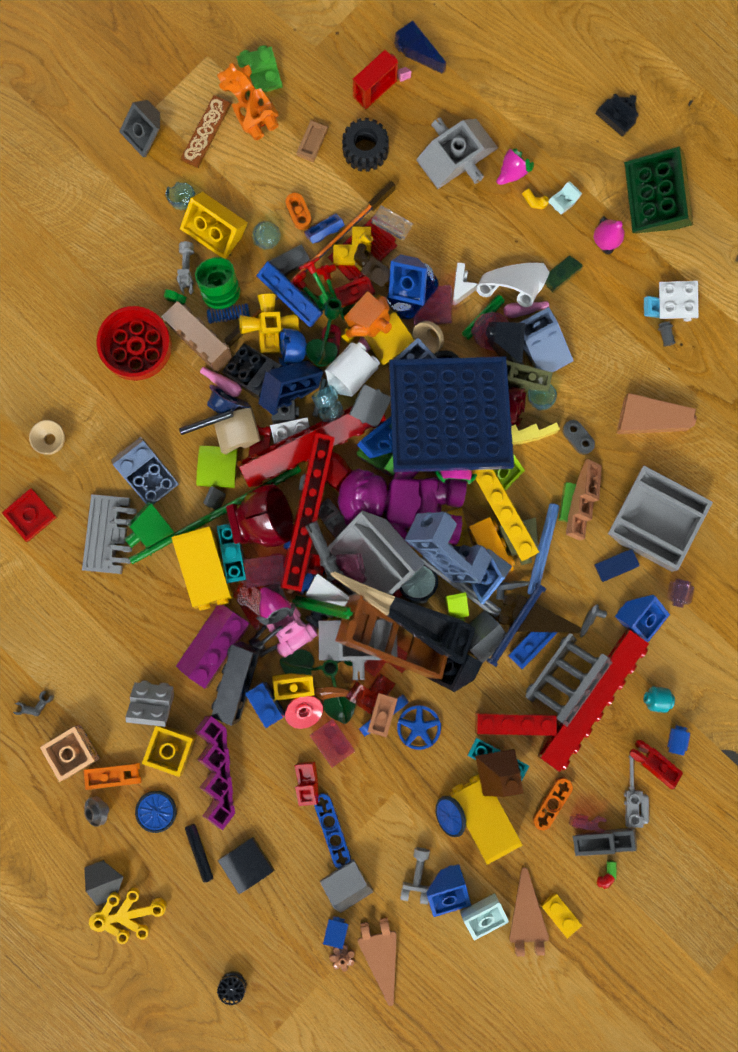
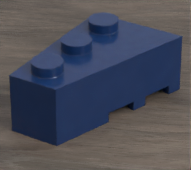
M309 360L267 370L258 404L272 415L277 414L278 409L282 406L288 407L292 405V400L297 397L303 398L318 389L323 371Z

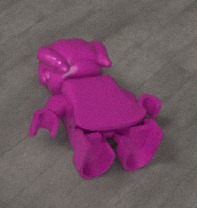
M359 468L353 470L341 483L338 506L347 526L362 511L378 517H382L383 512H385L384 519L405 540L408 534L406 530H410L417 513L441 512L442 505L445 504L451 507H462L466 495L467 481L463 479H446L445 482H442L438 477L419 480L413 479L419 472H395L387 490V484L381 476ZM451 515V518L457 525L448 544L455 546L458 544L461 535L462 516Z

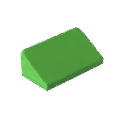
M564 483L558 521L568 522L576 484Z

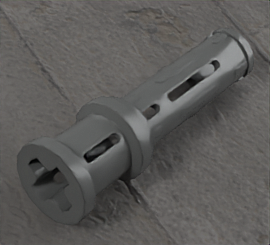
M317 521L307 524L305 527L321 559L319 564L323 566L328 576L326 578L327 581L336 579L330 574L332 572L343 575V571L339 570L335 561L337 558L334 554H331Z

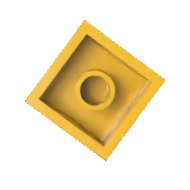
M155 726L142 764L180 777L185 771L196 736L167 726Z

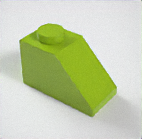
M466 592L444 597L447 615L465 621V617L469 616Z

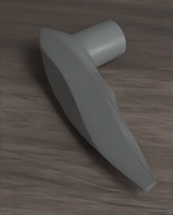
M510 581L501 583L496 588V599L504 600V590L529 585L530 582Z
M598 604L591 608L585 617L580 633L581 638L594 623L596 616L606 618L607 611L599 609Z

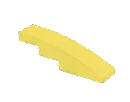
M554 423L541 430L538 429L537 424L518 431L515 424L511 426L513 445H520L553 435L560 429L558 424Z

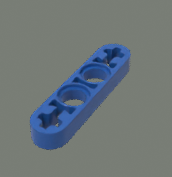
M327 793L318 794V802H320L321 797L324 800H328L326 808L327 810L331 808L332 812H326L321 815L320 812H324L323 806L317 804L314 807L333 863L339 869L351 861V855L332 799ZM326 816H332L335 819L333 826L328 827L324 824L323 820ZM331 836H340L341 843L338 846L332 845L330 842ZM345 848L341 850L342 856L348 858L345 860V864L337 862L339 854L338 851L334 853L333 850Z

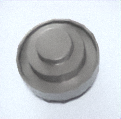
M97 796L87 799L84 809L86 819L94 827L105 824L109 813L107 803Z

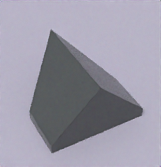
M104 860L84 868L85 891L97 906L106 903L110 893H118L123 876L105 863Z

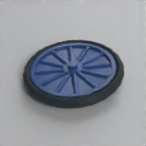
M150 791L144 794L137 802L135 808L138 824L141 828L151 833L163 832L171 827L177 813L174 800L170 795L162 791Z
M442 796L436 804L437 821L447 835L459 837L466 828L465 813L459 802L454 798Z

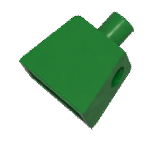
M148 502L128 523V527L133 532L124 540L131 548L140 541L145 547H149L171 535L174 531L156 508Z

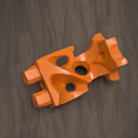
M232 62L226 70L217 74L221 82L219 87L223 91L232 92L236 96L239 103L231 105L243 130L258 141L264 137V133L261 130L263 126L266 125L269 131L279 127L276 119L279 114L261 88L256 89L250 78L252 74L250 65L241 68ZM247 91H250L249 100L246 98ZM260 99H263V102H264V105H263V106H260V105H259V100H260ZM241 107L246 109L245 116L240 111Z

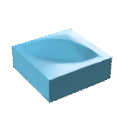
M644 297V316L660 318L658 297Z

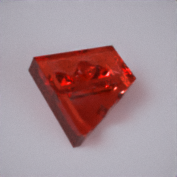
M246 579L239 583L234 597L253 628L259 630L262 623L256 618L261 617V588Z

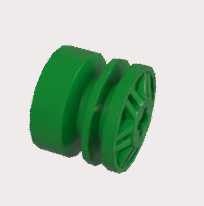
M213 257L203 261L196 268V282L203 301L207 306L213 309H224L237 302L240 298L241 290L233 264L229 260L222 257Z

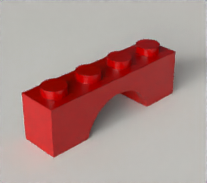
M475 713V733L557 736V716L553 714Z

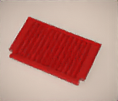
M374 216L362 226L371 227V236L373 237L371 253L381 261L398 246L394 243L396 239ZM352 236L342 245H352ZM333 253L328 256V259H329L332 263H333ZM336 265L349 281H355L365 276L355 265Z

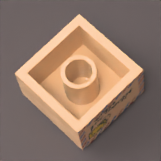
M81 725L71 728L40 747L59 782L71 777L100 759Z

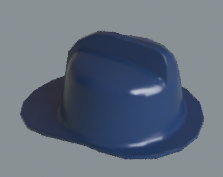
M215 385L209 386L212 393L207 405L220 414L228 410L233 412L238 406L244 408L251 407L246 401L226 394Z

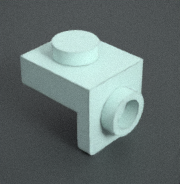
M569 181L548 202L562 215L576 203L582 193Z

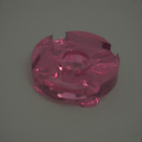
M487 312L476 319L471 332L475 342L481 348L494 350L487 342V326H489V322H508V320L501 313Z

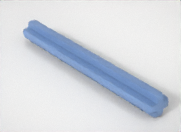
M551 503L548 507L538 547L540 552L536 554L527 590L528 595L533 593L536 583L541 584L560 508L557 504Z

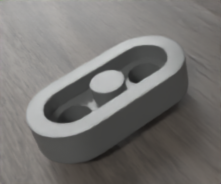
M570 420L563 426L562 432L564 437L579 454L586 455L594 449V439L578 421ZM570 427H575L576 432H571ZM582 442H588V447H584Z

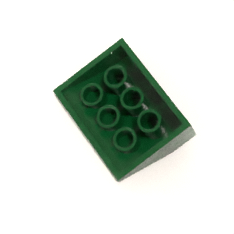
M680 146L624 162L633 234L676 230L693 225L685 154Z

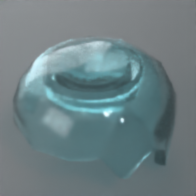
M176 182L174 187L168 186L165 193L169 204L176 210H186L190 198L196 195L192 186Z
M262 221L253 228L251 237L255 246L268 250L279 244L281 233L278 226L274 223Z
M551 384L549 391L528 390V401L537 410H547L557 400L556 389Z

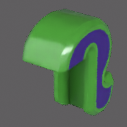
M359 448L357 456L361 460L368 462L386 475L394 476L393 454L388 453L370 459Z

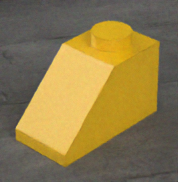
M290 673L272 676L275 700L314 696L312 675Z

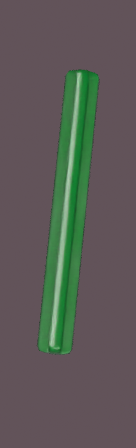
M299 595L292 599V603H295V606L343 619H349L350 615H353L350 607Z

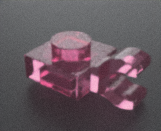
M576 814V817L570 816L569 824L572 827L604 833V829L598 828V823L600 821L606 822V819L598 816L590 820L587 815Z

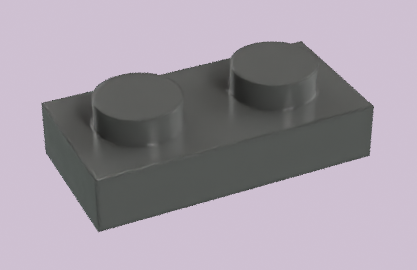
M301 244L270 260V262L286 276L298 270L299 266L310 259Z

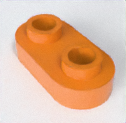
M299 193L289 194L286 198V207L294 226L300 230L309 228L312 222L311 215L302 195ZM298 203V206L294 207L292 204ZM301 219L306 220L304 223L299 222Z

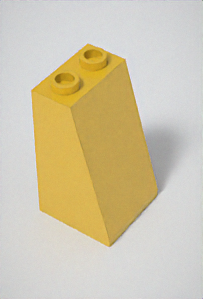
M209 526L172 537L192 607L202 611L209 609L210 605L215 603L217 605L229 603V599H233L230 585L226 581L217 536L212 528Z
M479 774L471 777L469 779L470 782L464 786L461 783L453 787L450 795L461 805L466 817V826L488 865L523 845L497 797L483 796Z

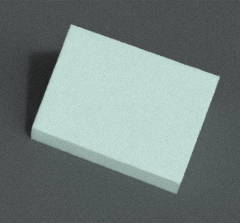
M495 893L460 911L462 919L474 940L509 923Z

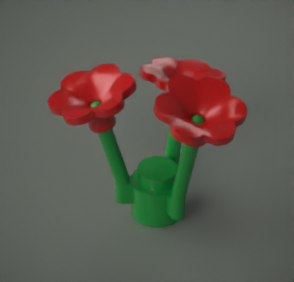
M315 257L298 268L300 270L306 268L310 274H313L323 293L319 296L320 300L307 288L308 285L303 281L307 277L305 271L296 275L291 282L296 287L298 286L301 290H304L321 309L329 298H337L333 290L330 274L336 271V265H324L316 269L315 263L320 257ZM319 276H324V280L327 281L329 291L325 290Z

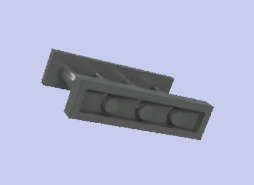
M571 633L561 640L559 649L535 683L527 688V694L525 695L530 702L533 703L537 698L558 713L556 719L566 727H568L612 664L611 660L604 654L595 658L575 645L577 639ZM569 651L592 664L589 673L584 674L563 660ZM558 666L580 680L581 684L577 690L571 689L552 676ZM547 682L569 696L570 700L566 705L561 706L541 692Z

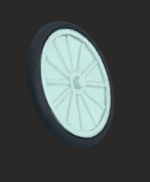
M424 565L399 588L400 592L404 597L412 601L427 600L433 596L438 588V576L433 570Z

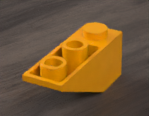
M489 517L467 528L475 546L481 545L486 550L490 549L512 566L509 572L514 570L515 562L511 555H507L505 550L507 545L504 539L500 538L497 533L499 528L495 520L492 521Z

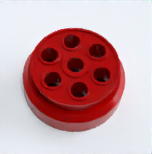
M128 306L112 312L102 322L97 333L96 346L100 359L113 374L126 380L139 381L156 375L164 368L171 355L172 340L168 328L156 313L144 307ZM142 326V330L140 332H134L136 327ZM126 335L123 341L118 342L119 336ZM152 336H158L155 342H150ZM137 344L142 345L140 350L134 351V347ZM125 353V357L122 360H117L119 354ZM152 354H158L155 360H149ZM140 362V368L134 370V364Z

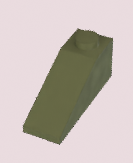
M506 361L508 388L518 387L527 390L549 391L553 372Z

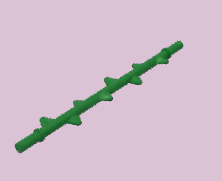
M297 465L295 468L287 470L282 474L280 473L279 476L255 489L267 484L278 485L281 482H286L285 480L301 472V469ZM251 491L159 542L145 547L146 549L131 556L129 560L132 564H135L149 555L152 556L156 551L173 543L172 537L194 531L227 513V505L241 504L246 495Z

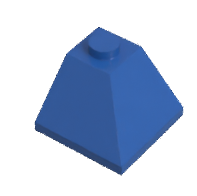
M399 255L391 260L389 298L422 306L425 305L428 267L418 258L406 255Z
M649 595L626 601L615 617L627 630L633 631L646 642H649L670 614L655 595Z
M450 865L445 869H441L426 892L433 917L471 906L460 865Z

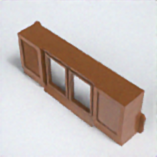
M363 595L349 596L346 607H350L353 615H350L349 619H341L336 642L427 678L442 679L447 656L440 655L414 635L406 661L392 656L391 652L400 625L368 601L363 600ZM377 617L392 623L384 652L369 646Z

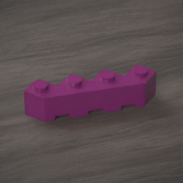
M205 716L194 732L209 744L196 760L211 771L199 788L214 800L202 816L214 826L223 830L235 814L232 798V778L230 777L229 749L227 748L226 739L227 729L212 716Z

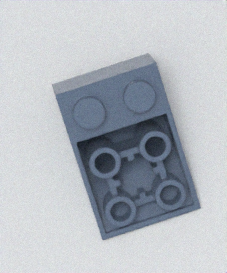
M549 307L520 322L525 323L523 350L534 368L555 372L574 361L561 328Z
M139 437L111 459L113 466L145 504L148 502L152 505L179 485L142 437Z

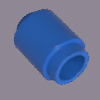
M675 725V729L671 728L667 745L669 747L668 752L685 755V751L688 750L691 734L687 732L686 727Z

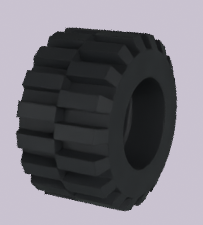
M360 118L357 119V123L353 121L350 123V127H346L345 133L342 136V148L347 164L351 163L353 169L357 167L358 171L361 172L362 169H366V172H370L371 168L376 170L377 165L381 167L383 160L386 161L389 147V137L387 136L386 129H383V125L381 123L377 124V120L374 119L369 121V118H365L362 121ZM361 140H370L376 146L371 150L363 151L355 145Z

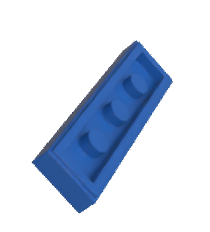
M267 261L256 275L309 327H312L323 314L270 261Z

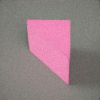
M407 67L398 70L400 82L411 78V70Z

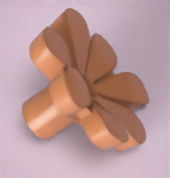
M347 944L343 945V949L333 947L334 954L329 955V960L334 962L333 968L337 970L341 967L343 972L348 970V965L353 966L355 962L352 958L355 952L354 950L347 951Z

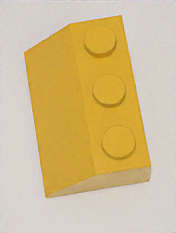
M201 192L190 198L180 229L220 257L226 259L242 238L248 222L204 192Z

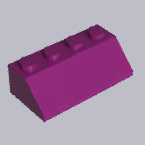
M217 605L176 667L204 689L208 688L228 659L227 651L229 647L241 640L252 623L227 606Z

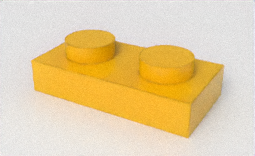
M556 892L541 904L542 908L567 939L582 927L581 923Z

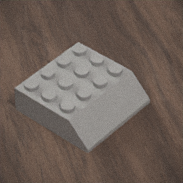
M642 466L608 534L620 545L632 549L635 553L671 572L677 571L713 502L650 468Z
M365 511L360 512L328 546L331 554L336 556L337 559L335 561L339 570L343 571L344 576L390 595H393L426 564L386 519ZM338 581L350 595H358Z

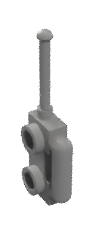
M629 755L630 787L624 793L625 825L628 828H643V824L649 823V797L647 794H643V791L635 790L634 759ZM640 802H641V815H639V804H640Z

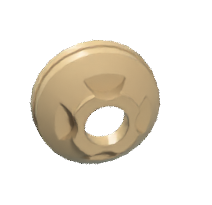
M422 321L413 328V339L419 338L433 354L440 351L443 347L444 336L441 328L435 323ZM430 329L437 333V338L431 335Z
M43 420L32 427L29 441L32 448L38 453L51 455L63 447L65 433L58 423L51 420ZM49 434L55 436V442L51 445L45 442V438Z

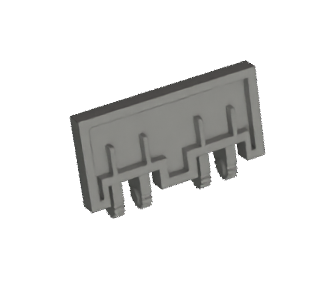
M91 494L82 566L83 571L122 574L123 566L114 565V563L131 564L129 558L115 557L116 551L132 552L131 547L117 546V544L126 543L124 539L127 535V528L119 527V525H128L131 521L130 519H120V513H137V509L121 507H130V498Z

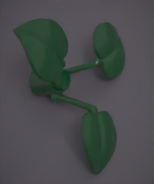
M301 291L318 307L317 303L306 292ZM332 297L320 309L322 312L324 311L325 316L328 318L324 340L313 339L306 346L307 357L315 365L327 366L336 359L338 353L337 346L334 343L327 342L331 322L338 318L339 314L345 320L344 316L355 304L347 305L343 308L341 307V301L338 298Z
M302 649L296 650L292 655L290 654L286 658L283 657L279 660L285 674L312 675L311 671L322 670L326 677L331 678L333 687H337L335 676L338 673V664L341 661L327 660L323 663V666L313 667V655L307 650ZM351 660L343 661L347 666H353ZM335 697L325 699L323 707L329 717L347 724L354 714L355 698Z

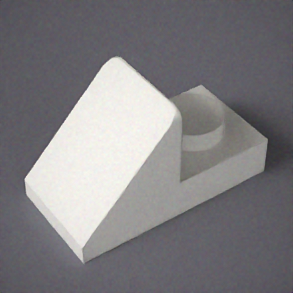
M457 263L452 305H457L473 293L478 286L477 283L466 282L468 270H464L465 263Z

